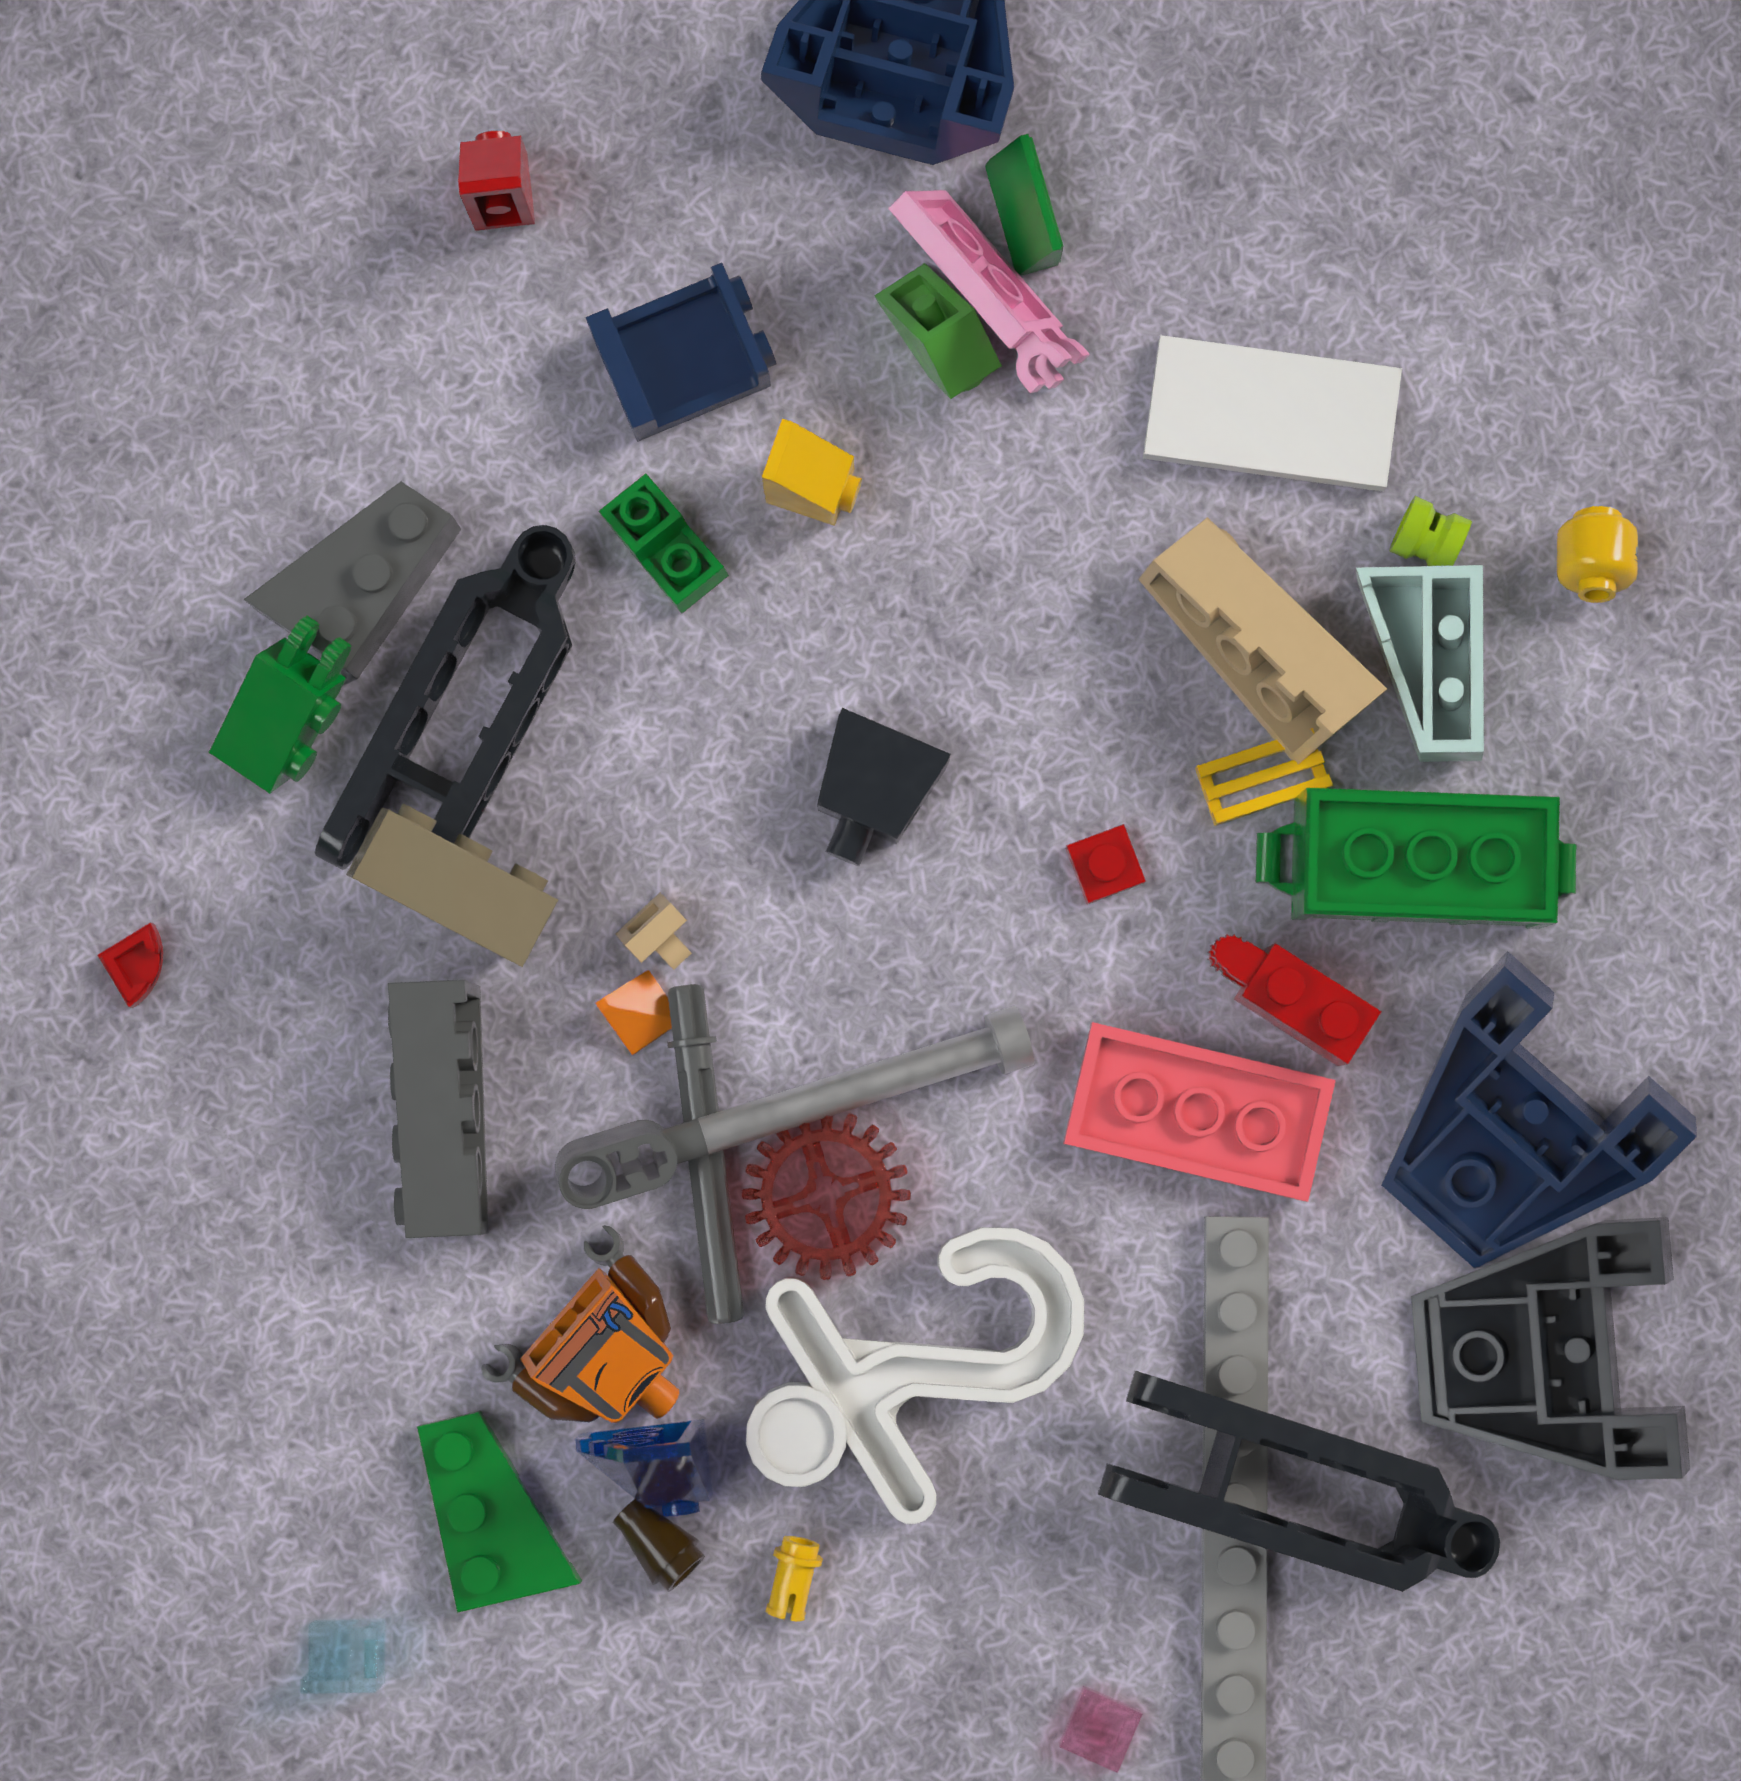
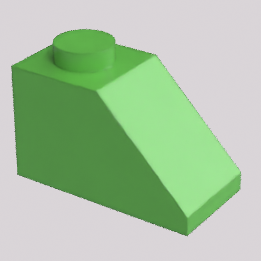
M925 263L874 295L927 376L950 399L961 392L977 387L986 376L1002 366L975 309Z

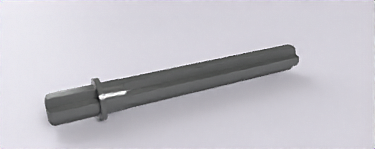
M698 984L675 986L668 991L673 1041L667 1042V1046L675 1050L683 1123L719 1112L711 1043H716L717 1038L709 1034L704 988ZM724 1150L688 1161L707 1318L713 1324L736 1322L743 1319L744 1316Z

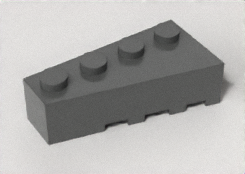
M467 980L388 983V1026L390 1037L392 1038L393 1063L390 1067V1090L392 1099L396 1100L397 1125H394L392 1129V1153L394 1162L400 1163L402 1188H395L394 1217L396 1225H405V1238L488 1234L480 986Z

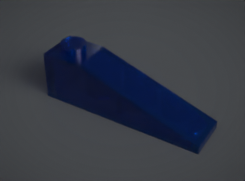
M705 1419L580 1433L575 1438L576 1451L644 1507L662 1506V1516H681L700 1512L699 1502L710 1501L713 1492Z

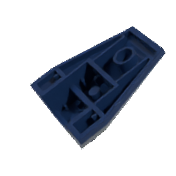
M798 0L776 27L761 71V81L816 135L935 165L998 143L1014 92L1005 1Z

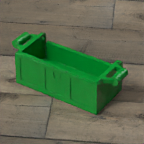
M1306 788L1294 799L1293 823L1279 827L1271 833H1257L1255 882L1269 884L1274 889L1292 896V920H1306L1312 917L1319 919L1371 920V922L1386 923L1389 921L1449 923V925L1525 926L1527 929H1541L1558 923V897L1562 894H1576L1577 845L1563 843L1559 840L1560 797ZM1281 835H1293L1292 883H1280Z

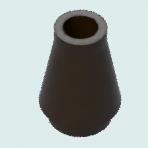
M641 1496L630 1502L613 1521V1524L622 1532L651 1583L654 1585L660 1582L668 1592L683 1582L705 1558V1555L696 1547L699 1542L697 1538L653 1509Z

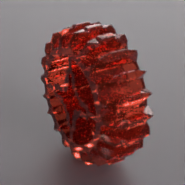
M851 1113L844 1120L843 1131L832 1129L833 1115H826L821 1119L822 1129L812 1130L810 1123H802L799 1126L802 1134L792 1138L789 1130L776 1133L777 1137L784 1143L778 1151L770 1144L761 1141L757 1145V1150L765 1157L771 1159L767 1168L750 1163L745 1170L750 1176L763 1178L761 1189L750 1187L742 1190L743 1199H761L762 1210L752 1211L745 1215L746 1223L756 1224L766 1219L770 1227L769 1230L761 1233L756 1238V1243L759 1247H763L777 1237L783 1246L775 1253L773 1261L781 1265L791 1251L801 1255L795 1269V1273L800 1276L806 1274L810 1259L821 1260L819 1273L820 1278L823 1280L831 1278V1260L836 1259L842 1260L846 1276L855 1275L856 1266L851 1255L861 1251L865 1261L873 1266L878 1262V1256L869 1244L875 1238L889 1248H892L896 1243V1239L882 1229L885 1222L888 1220L896 1225L904 1226L907 1221L906 1215L890 1210L892 1200L908 1201L911 1199L910 1190H892L890 1179L905 1176L908 1173L905 1165H897L887 1170L882 1161L894 1154L897 1150L893 1142H890L876 1152L869 1144L877 1137L879 1128L872 1124L866 1129L862 1139L852 1134L857 1124V1116ZM820 1142H838L855 1149L869 1162L873 1170L850 1177L836 1175L830 1170L826 1162ZM802 1148L809 1175L807 1185L801 1192L775 1201V1183L780 1169L793 1153ZM815 1162L820 1164L823 1176L832 1177L831 1185L836 1180L842 1186L854 1182L859 1184V1187L845 1191V1195L836 1199L837 1210L834 1212L838 1221L837 1227L833 1225L829 1212H821L822 1204L817 1209L811 1203L795 1206V1201L809 1197V1193L817 1189L816 1179L818 1174ZM879 1188V1204L872 1222L861 1235L851 1241L844 1218V1209L847 1202L858 1194ZM805 1212L816 1214L823 1220L833 1247L815 1246L800 1240L785 1227L781 1219Z

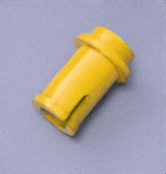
M784 1536L781 1546L775 1547L773 1556L778 1559L769 1603H767L765 1610L767 1614L785 1620L787 1612L791 1614V1621L800 1622L805 1620V1608L814 1568L821 1567L823 1558L818 1555L820 1545L817 1542L797 1536Z

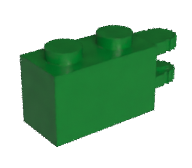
M308 615L299 620L291 630L288 639L284 637L255 656L209 750L211 755L269 794L290 779L298 782L304 777L317 756V751L311 748L317 735L323 734L331 726L341 709V703L335 699L346 680L340 672L352 646L339 637L325 648L321 655V660L308 653L320 625Z

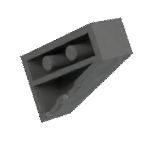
M400 481L243 600L288 633H291V630L304 616L308 615L320 625L310 647L321 655L325 648L336 638L340 637L351 644V651L342 669L358 679L455 540L461 528L450 513Z

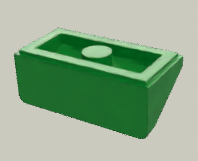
M1029 134L1021 135L990 158L985 165V169L1014 269L1022 276L1058 266L1064 246L1033 138L1029 137Z

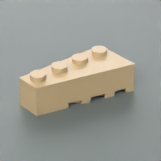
M1208 517L1156 557L1138 579L1271 737L1280 742L1285 748L1284 752L1291 760H1295L1298 764L1387 690L1373 674L1244 553L1227 531L1218 528Z

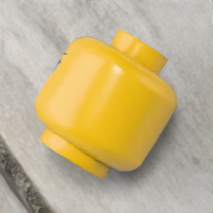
M1605 506L1583 508L1576 511L1573 518L1567 520L1559 528L1557 533V578L1567 590L1578 593V597L1581 600L1591 603L1610 601L1615 598L1616 593L1627 589L1637 579V528L1628 519L1622 517L1618 510Z

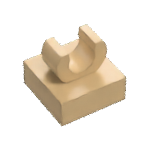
M661 892L615 933L641 963L656 951L675 970L692 954L674 934L687 920Z

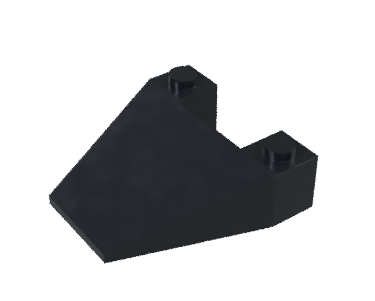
M1668 1217L1604 1220L1411 1296L1421 1422L1615 1480L1682 1479L1690 1470L1685 1406L1621 1408L1611 1287L1665 1285L1674 1280Z

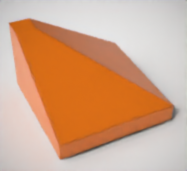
M650 970L645 971L595 1003L632 1055L672 1029L668 997Z

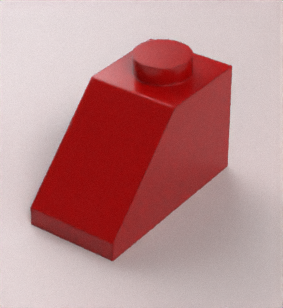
M487 131L478 134L475 137V141L460 142L459 195L475 231L535 224L528 154L521 135L511 136L510 133L505 131Z

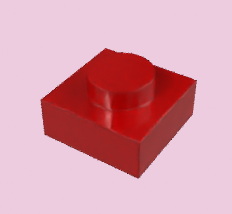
M1124 824L1066 845L1065 847L1087 905L1146 882Z

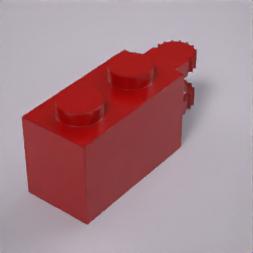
M1227 934L1225 938L1220 937L1219 941L1215 940L1214 945H1210L1211 949L1207 952L1209 954L1207 960L1211 962L1210 967L1213 966L1215 971H1221L1223 977L1240 987V990L1234 997L1235 1001L1336 1066L1349 1064L1382 1012L1276 943L1263 951L1249 941L1243 942L1242 937L1238 938L1235 934L1232 936Z

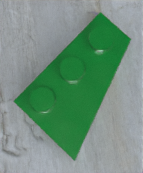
M481 1411L417 1426L457 1613L581 1584L582 1579L573 1564L567 1559L555 1539L551 1527L542 1512H539L520 1480V1475Z

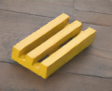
M1274 740L1197 765L1195 771L1214 826L1292 801L1306 788H1331L1333 783L1330 775L1325 771L1323 765L1325 761L1322 752L1316 749L1299 764L1295 760H1291L1218 785H1214L1212 775L1282 753L1285 748L1278 740ZM1311 768L1314 776L1312 780L1224 809L1219 800L1221 797Z

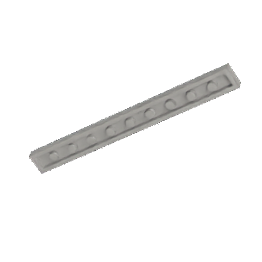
M1204 1216L1203 1392L1268 1413L1269 1217ZM1204 1426L1202 1480L1217 1430ZM1242 1439L1224 1500L1267 1513L1268 1447ZM1202 1529L1200 1781H1266L1267 1549Z

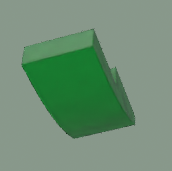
M646 473L599 510L607 524L681 614L729 576L724 566L688 526L683 515Z

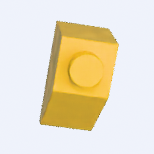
M782 418L762 474L766 503L835 526L840 510L851 513L861 486L862 478L853 475L855 469L854 456L800 425Z

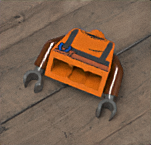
M604 1225L602 1227L613 1238L614 1245L612 1250L605 1255H597L589 1243L584 1241V1251L595 1263L603 1266L608 1265L610 1267L608 1275L598 1268L524 1355L514 1345H494L495 1349L504 1353L509 1360L508 1370L504 1374L499 1373L489 1364H483L481 1367L482 1374L487 1380L491 1382L510 1381L512 1383V1391L551 1420L590 1423L602 1417L611 1423H617L624 1418L636 1403L654 1418L658 1419L671 1410L680 1393L675 1385L661 1375L671 1363L674 1355L664 1343L669 1336L671 1326L660 1288L632 1255H623L624 1241L620 1234L612 1227Z

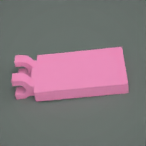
M946 190L905 191L888 208L1009 349L1015 348L1017 350V376L1029 393L1038 392L1044 385L1048 389L1056 388L1064 378L1055 367H1064L1069 361L1074 364L1082 363L1090 355L1080 343L1074 339L1067 338L1060 330L1063 327L1060 321Z

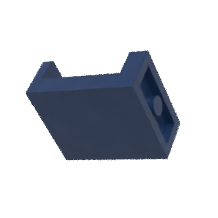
M722 262L710 267L712 273L710 277L612 317L609 309L606 308L585 317L637 442L771 386L768 368L777 364L773 351L763 330L752 333L744 313L753 310L747 290L740 275L729 279Z

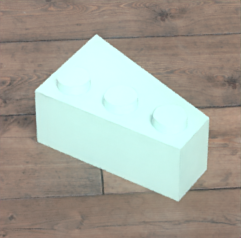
M1483 565L1356 568L1357 582L1419 762L1482 761L1484 753Z

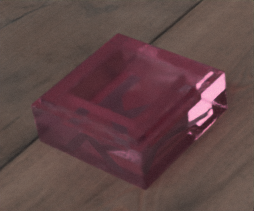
M1083 1685L1060 1739L1059 1747L1118 1773L1143 1714L1141 1710Z

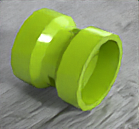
M1414 496L1401 520L1389 551L1405 559L1416 556L1425 560L1427 566H1453L1466 540L1472 521L1456 513L1447 516L1438 513L1431 502Z

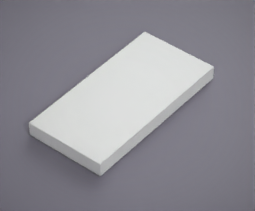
M1160 335L1143 459L1384 492L1388 482L1402 368Z

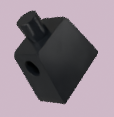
M842 708L838 716L817 803L818 811L839 820L825 852L847 863L860 866L873 835L897 844L945 772L951 754Z

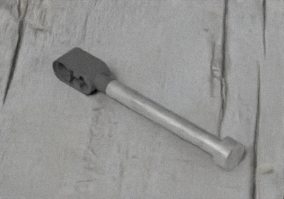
M1012 1006L985 1015L986 1028L672 1127L664 1129L654 1121L637 1120L573 1140L562 1147L555 1160V1173L561 1194L568 1203L577 1208H597L662 1187L673 1177L677 1164L994 1064L998 1065L1002 1074L1034 1065V1055L1025 1023L1018 1008ZM643 1144H650L653 1150L652 1157L654 1162L648 1165H642L638 1158V1147ZM613 1152H617L623 1174L617 1176L609 1156ZM583 1161H592L602 1167L601 1175L594 1183L580 1186L568 1179L569 1173L575 1165Z

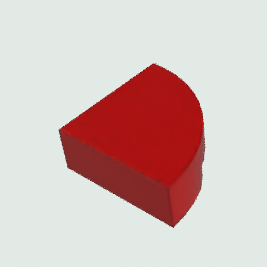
M154 923L145 925L97 955L129 1008L136 1007L150 994L161 973L163 946Z

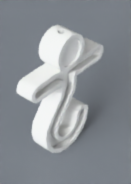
M979 1227L948 1239L941 1246L937 1257V1265L942 1276L950 1283L957 1286H970L989 1278H1007L1016 1282L1026 1292L1032 1307L1030 1326L1026 1335L1016 1345L1004 1350L842 1338L813 1289L805 1281L789 1277L777 1281L767 1294L766 1311L809 1383L787 1382L770 1389L756 1402L747 1423L746 1446L753 1464L766 1478L783 1486L806 1487L823 1480L838 1466L847 1442L889 1512L897 1520L905 1524H917L925 1521L934 1511L937 1494L931 1479L897 1426L896 1414L899 1408L915 1396L1014 1403L1045 1391L1070 1367L1084 1335V1298L1072 1267L1048 1242L1017 1228Z

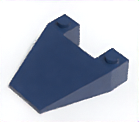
M1508 951L1465 995L1381 1185L1474 1269L1653 1181L1697 1137L1696 1117L1650 1076L1604 1119L1525 1049L1520 1042L1553 1009L1554 992Z

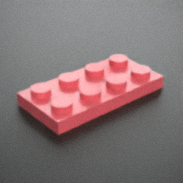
M1092 1022L1063 1144L1308 1202L1336 1080Z

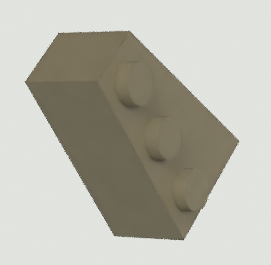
M404 803L398 813L381 808L346 875L523 967L558 902V899L543 892L548 880L516 863L510 873L488 863L493 851L460 833L454 844L432 833L437 822L436 820Z

